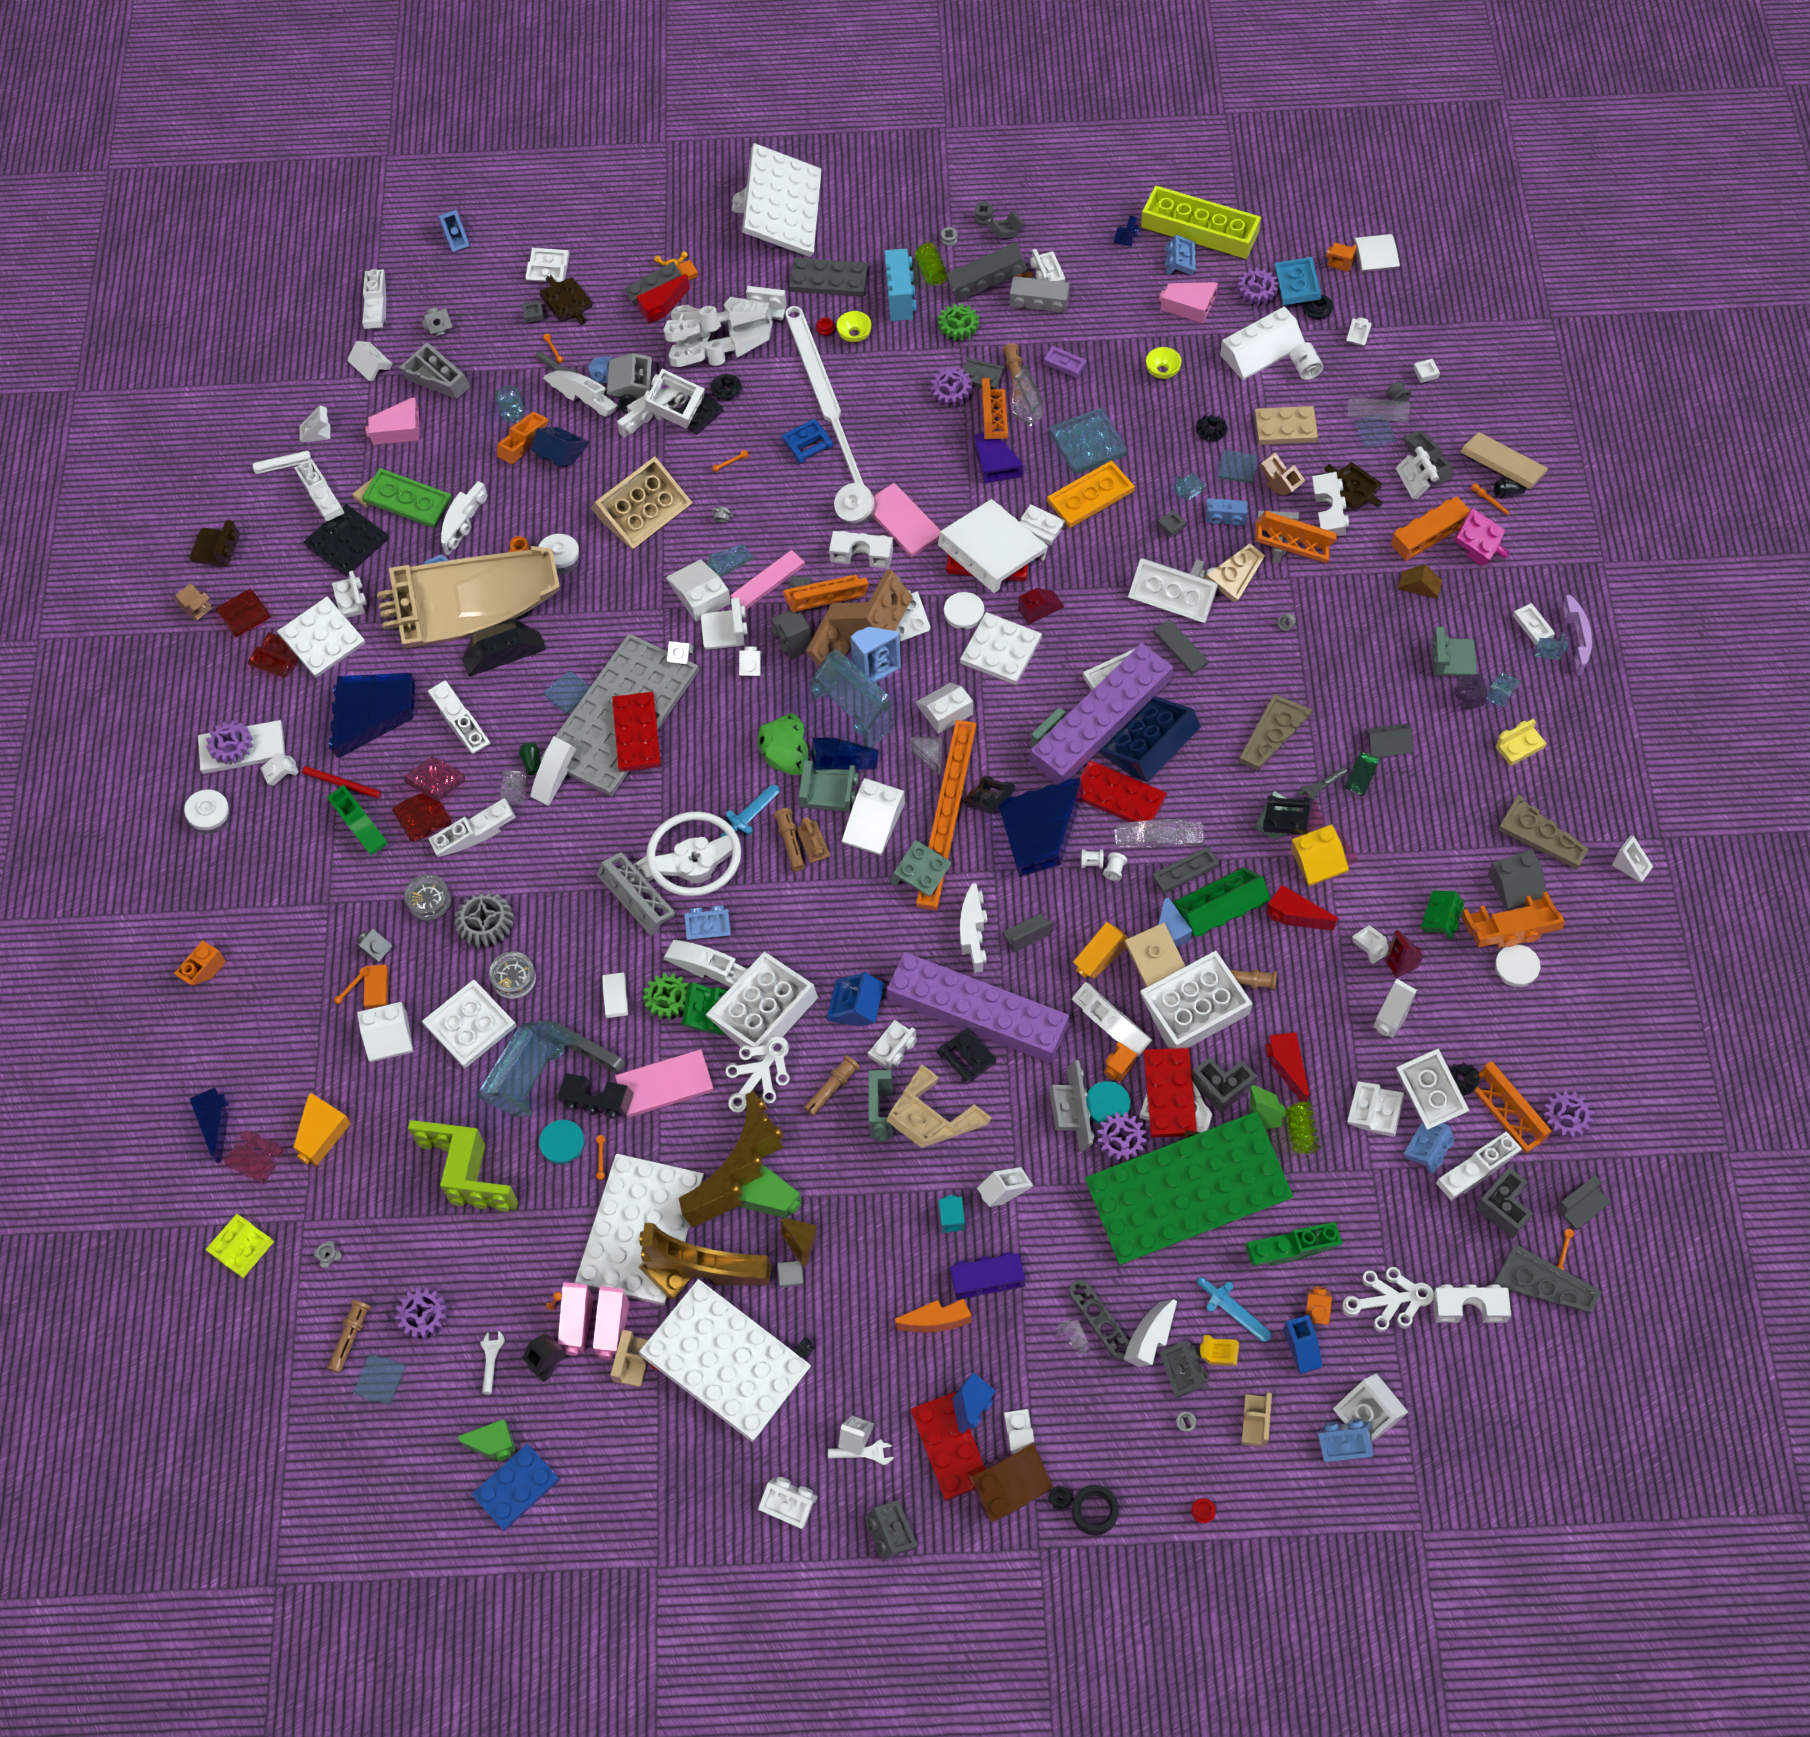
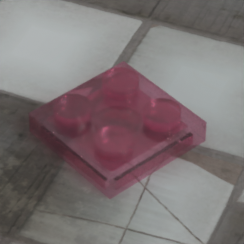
M432 756L405 775L404 782L438 802L465 782V775Z

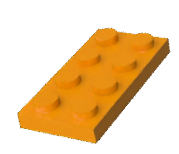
M1111 460L1047 496V502L1061 519L1065 520L1067 526L1071 528L1135 491V486Z

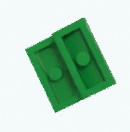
M694 982L688 985L681 1026L727 1036L706 1016L727 990L718 987L711 989Z

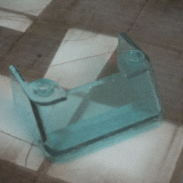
M837 649L832 650L810 680L812 699L815 701L820 696L824 697L826 694L852 716L854 730L858 734L865 736V747L870 749L893 730L891 700L882 688Z
M550 1020L524 1023L515 1032L479 1090L478 1097L484 1102L515 1117L531 1116L533 1112L529 1110L530 1099L527 1097V1094L546 1063L560 1058L564 1052L563 1047L575 1044L577 1040Z

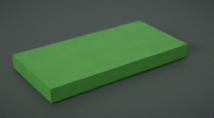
M382 468L378 469L362 497V501L434 529L452 499L449 493Z

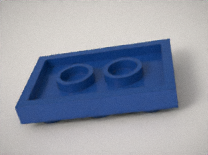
M527 1443L476 1489L472 1496L498 1526L505 1531L560 1480Z

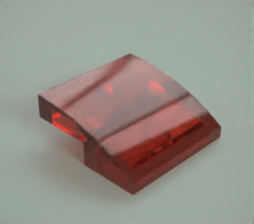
M251 588L215 608L235 637L271 618Z
M268 632L261 647H255L247 664L284 678L295 667L299 658L280 636Z
M433 789L408 798L392 809L410 842L429 837L431 831L450 826L452 821Z

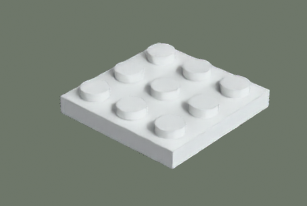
M328 597L277 631L278 635L315 678L365 644L363 637Z
M986 612L960 658V664L1017 685L1042 638V633Z
M474 979L422 1021L423 1025L464 1069L517 1027L516 1023Z

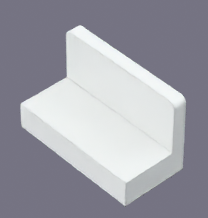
M356 341L348 357V362L368 381L374 380L379 369L390 370L393 365L370 342Z

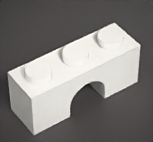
M1336 472L1312 476L1316 503L1328 502L1332 505L1329 510L1318 512L1320 528L1335 532L1337 536L1346 535L1349 519L1348 515L1343 513V509H1346L1345 497L1340 496V491H1343L1342 479H1337Z
M833 531L829 549L830 562L850 564L854 554L863 552L869 555L870 567L890 569L893 537Z
M1441 1285L1434 1291L1433 1308L1435 1323H1459L1463 1316L1462 1306L1466 1304H1472L1479 1308L1483 1323H1507L1511 1317L1508 1288H1501L1500 1285H1488L1486 1288H1477L1476 1285H1465L1462 1288H1453L1452 1285Z

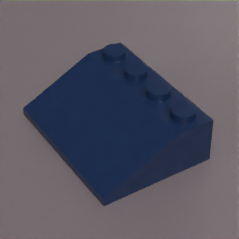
M1154 696L1098 753L1132 777L1148 782L1201 726L1192 708Z

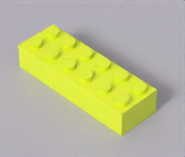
M1155 185L1142 211L1141 228L1171 237L1178 235L1194 241L1195 244L1247 259L1259 234L1261 217Z

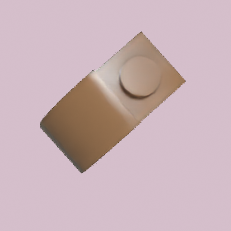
M1275 452L1258 465L1269 480L1266 482L1267 486L1277 494L1287 495L1306 481L1295 465L1286 468Z
M191 583L173 598L196 621L213 608L208 603L210 598L205 592L200 594Z

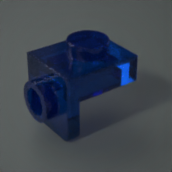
M1130 216L1126 228H1117L1114 243L1132 246L1140 228V225H1137V217Z

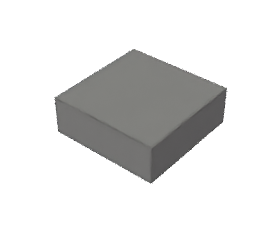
M799 1261L778 1263L780 1288L804 1285L802 1264Z

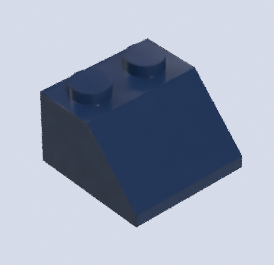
M558 426L537 428L531 451L537 453L539 458L550 459L554 465L564 467L565 465H572L588 446L589 441Z

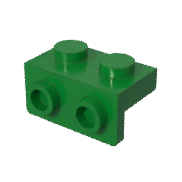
M1432 890L1421 925L1424 932H1443L1448 939L1454 938L1455 931L1459 927L1460 914L1464 910V901L1460 898L1457 891Z

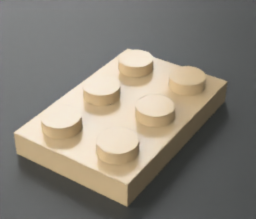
M1314 406L1255 409L1254 416L1258 445L1317 442L1318 433Z

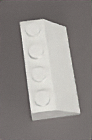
M1282 307L1223 339L1220 356L1242 380H1245L1287 357L1292 349L1305 342L1296 318L1285 307Z

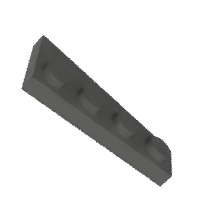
M1516 1244L1493 1284L1500 1285L1501 1288H1508V1291L1589 1314L1602 1291Z

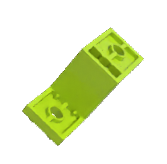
M410 1120L408 1130L419 1147L423 1149L436 1147L448 1152L440 1187L451 1204L455 1206L470 1204L478 1209L493 1207L502 1212L517 1210L518 1200L511 1186L477 1182L485 1149V1143L477 1128Z

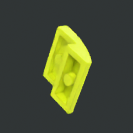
M236 1214L205 1250L233 1272L244 1278L274 1241L255 1228L249 1221Z

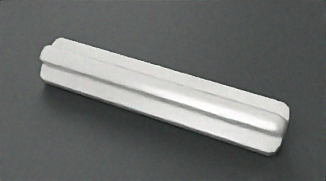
M303 451L253 463V470L255 474L300 465L311 460V455L309 451Z

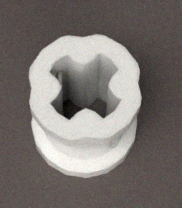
M1082 849L1081 868L1099 866L1100 869H1103V849H1100V851H1086Z
M1113 852L1108 856L1109 863L1107 868L1104 869L1103 875L1109 880L1120 881L1122 878L1121 871L1123 865L1127 863V858L1120 853Z

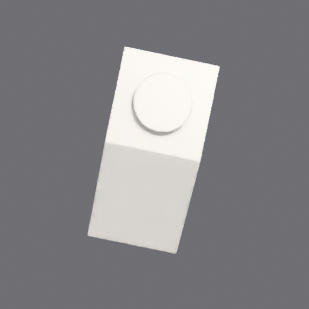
M1019 1167L994 1171L977 1189L982 1195L983 1201L989 1207L1005 1204L1029 1190L1033 1184L1023 1169Z

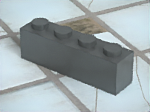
M1013 243L948 272L947 276L957 300L960 301L991 286L1002 283L1009 278L1020 275L1027 271V267L1017 243Z

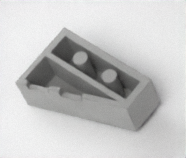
M428 342L399 367L406 380L458 399L471 387L465 375Z

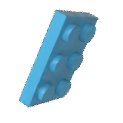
M1312 257L1275 263V272L1279 282L1283 305L1321 299V291Z

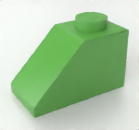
M1256 1085L1250 1086L1249 1114L1257 1111L1265 1130L1282 1127V1117H1285V1109L1283 1103L1279 1104L1277 1095Z
M505 1419L458 1436L463 1447L493 1461L506 1460L511 1457L512 1453L517 1452L509 1425Z

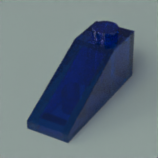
M834 737L812 739L811 757L814 770L850 769V765H855V769H877L879 753L877 749Z
M214 1087L189 1099L210 1155L216 1163H220L222 1161L228 1120L226 1106L229 1104L225 1094H220Z

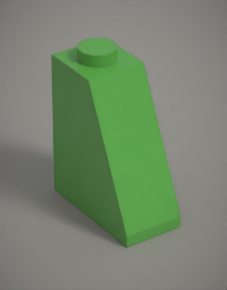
M764 1165L761 1166L762 1177L741 1186L743 1193L740 1195L742 1205L738 1207L782 1218H788L791 1213L795 1214L801 1207L800 1193Z

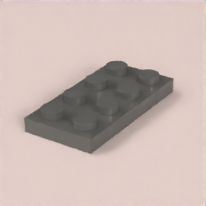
M794 258L789 291L864 297L869 269L868 263Z

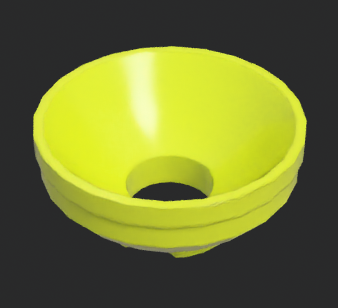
M850 311L844 313L837 321L838 334L849 342L864 340L871 332V320L863 312ZM852 330L860 332L857 336H852L849 333Z
M1158 347L1147 355L1146 367L1148 372L1154 377L1161 379L1170 378L1179 372L1181 357L1171 348ZM1164 366L1168 368V371L1160 372L1157 369Z

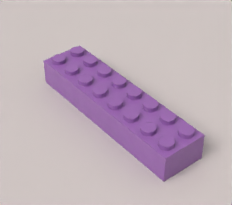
M1141 643L1031 749L1030 763L1057 785L1063 787L1171 680L1173 666Z
M904 952L887 988L888 1001L963 1030L968 1028L976 1035L1051 1064L1069 1026V1015L906 952Z

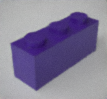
M1005 1252L1000 1257L991 1258L985 1256L978 1258L975 1262L959 1261L954 1266H950V1275L956 1300L1025 1287V1276L1019 1253Z

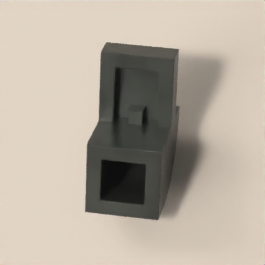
M543 1334L529 1342L522 1359L528 1364L527 1367L545 1382L550 1379L557 1362L564 1359L566 1352L548 1334Z

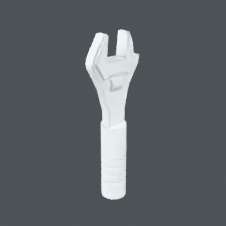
M498 1331V1340L489 1341L488 1332L484 1341L480 1342L486 1355L482 1393L486 1395L492 1394L495 1359L505 1343V1338L500 1331Z
M882 1439L872 1446L865 1447L861 1456L841 1448L828 1449V1458L866 1457L883 1465L888 1464L894 1459V1457L884 1458L883 1448L892 1447V1445L883 1443Z

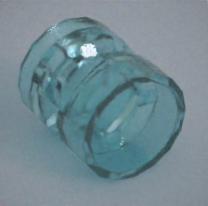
M514 386L500 388L496 392L495 398L501 418L509 423L521 420L525 410L519 390Z

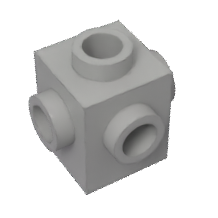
M437 307L426 310L427 314L423 315L425 319L421 320L425 331L429 330V333H434L435 336L445 334V329L452 328L446 308L440 310ZM435 318L439 319V323L437 325L433 324V320Z

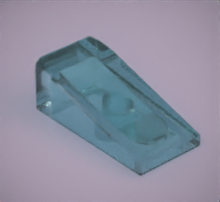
M740 544L709 555L708 566L719 577H722L753 560L754 557L744 544Z

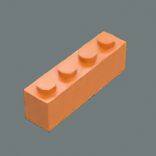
M1458 496L1451 500L1447 499L1436 509H1430L1419 519L1415 518L1407 526L1398 528L1393 533L1391 546L1405 561H1408L1458 531L1470 509Z

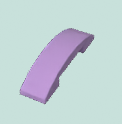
M1566 595L1562 610L1565 623H1574L1579 647L1573 659L1577 676H1581L1591 654V628L1586 614L1579 603L1571 595Z

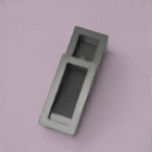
M1422 430L1404 436V441L1414 458L1417 456L1415 452L1417 447L1421 446L1424 451L1428 452L1431 464L1435 465L1438 471L1439 479L1436 482H1432L1434 485L1452 479V465L1442 456V449ZM1423 464L1419 466L1422 471L1425 469Z

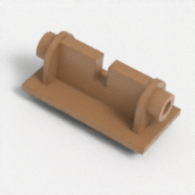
M808 817L802 819V824L797 827V832L810 864L831 857L817 822L810 820Z

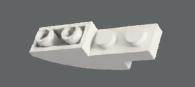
M373 269L365 271L363 296L365 301L362 322L364 329L383 327V322H386L384 269Z
M554 371L543 378L552 387L562 392L568 399L574 401L580 398L604 417L616 412L618 408L616 403L604 395L606 388L586 376L569 371Z
M668 387L660 389L654 401L674 410L688 400V395ZM644 396L627 406L628 414L617 421L619 434L624 438L634 433L644 423L649 422L652 417H655L657 420L663 418L644 409Z
M312 459L294 467L313 503L326 522L344 514L341 505Z
M477 481L467 495L459 492L448 509L441 533V543L446 555H449L452 550L456 549L461 539L469 533L471 529L469 518L474 516L478 507L487 499L488 495L485 485Z
M446 680L428 690V694L439 708L446 722L472 754L490 744L488 738L470 712L465 709Z
M503 798L469 820L463 817L430 837L429 841L438 857L452 854L472 847L500 833L499 827L513 820L516 816L508 801Z
M976 883L972 884L967 892L960 919L962 955L971 954L974 973L983 972V963H987L985 950H980L979 945L983 943L981 932L984 931V923H987L986 910H981L980 904L984 903L982 891L977 890Z
M673 940L664 956V960L701 978L706 975L729 987H732L748 970L736 964V959L685 941Z
M1085 982L1073 996L1072 1000L1083 1009L1082 1011L1116 1041L1137 1053V1057L1140 1056L1152 1041L1150 1037L1126 1015L1118 1011L1089 983Z
M1505 1132L1476 1151L1471 1158L1440 1177L1436 1184L1452 1201L1492 1175L1518 1154L1522 1148Z

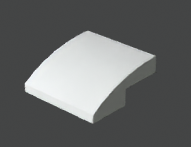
M1392 234L1354 239L1357 246L1356 255L1359 257L1361 273L1398 269L1400 267L1397 248Z
M532 248L530 262L527 265L526 281L547 282L545 279L548 275L549 277L552 275L557 282L563 281L568 268L569 250Z
M1358 1081L1347 1121L1348 1124L1377 1134L1395 1137L1405 1098L1404 1092L1381 1089V1086L1378 1084Z

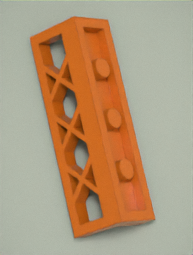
M982 378L984 439L1008 438L1005 389H990V378ZM993 396H1001L998 399L992 398ZM995 406H997V407H999L1000 409L995 410V409H993V408H994ZM996 417H998V418H1000L1001 420H999V421L997 422V421L994 420V419H995Z
M1265 511L1255 521L1256 542L1324 563L1329 561V547L1337 540L1335 532ZM1262 530L1267 531L1271 538L1262 536ZM1278 536L1285 537L1289 543H1283ZM1296 542H1302L1306 549L1300 548ZM1314 547L1321 548L1323 555L1318 554Z
M851 575L783 590V596L791 611L796 612L865 597L869 582L866 577L859 579L857 575Z
M1493 1061L1487 1063L1482 1072L1479 1073L1480 1079L1484 1078L1490 1085L1489 1091L1481 1090L1477 1087L1474 1093L1527 1154L1547 1140L1552 1130ZM1492 1097L1501 1098L1504 1101V1108L1495 1107L1491 1103ZM1507 1114L1516 1115L1519 1119V1126L1510 1125L1506 1120ZM1522 1132L1531 1133L1536 1140L1527 1145L1521 1138Z

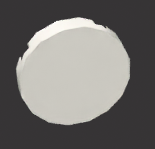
M956 593L950 596L945 603V619L954 628L971 629L978 626L983 619L984 604L973 593Z
M1523 945L1504 947L1498 953L1495 961L1497 975L1499 974L1505 984L1513 987L1528 986L1537 979L1541 969L1540 960L1536 953Z

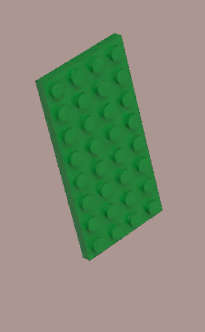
M1257 1111L1085 1177L1086 1184L1119 1266L1294 1198Z

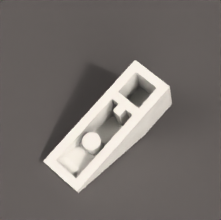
M1396 979L1373 1027L1380 1034L1394 1038L1408 1015L1417 990Z

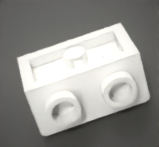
M747 287L746 294L748 300L769 303L772 319L783 320L787 306L785 290Z
M353 571L349 572V579L332 583L338 610L345 618L364 614L363 605L367 604L364 593H360L359 590L363 588L360 577H355Z
M894 1020L868 1052V1057L887 1070H891L893 1066L897 1067L901 1063L905 1051L912 1049L917 1041L916 1029L911 1027L909 1030Z
M777 1477L771 1479L766 1486L758 1510L803 1529L818 1496L814 1495L813 1491L803 1486L798 1488L791 1485V1482L786 1478Z

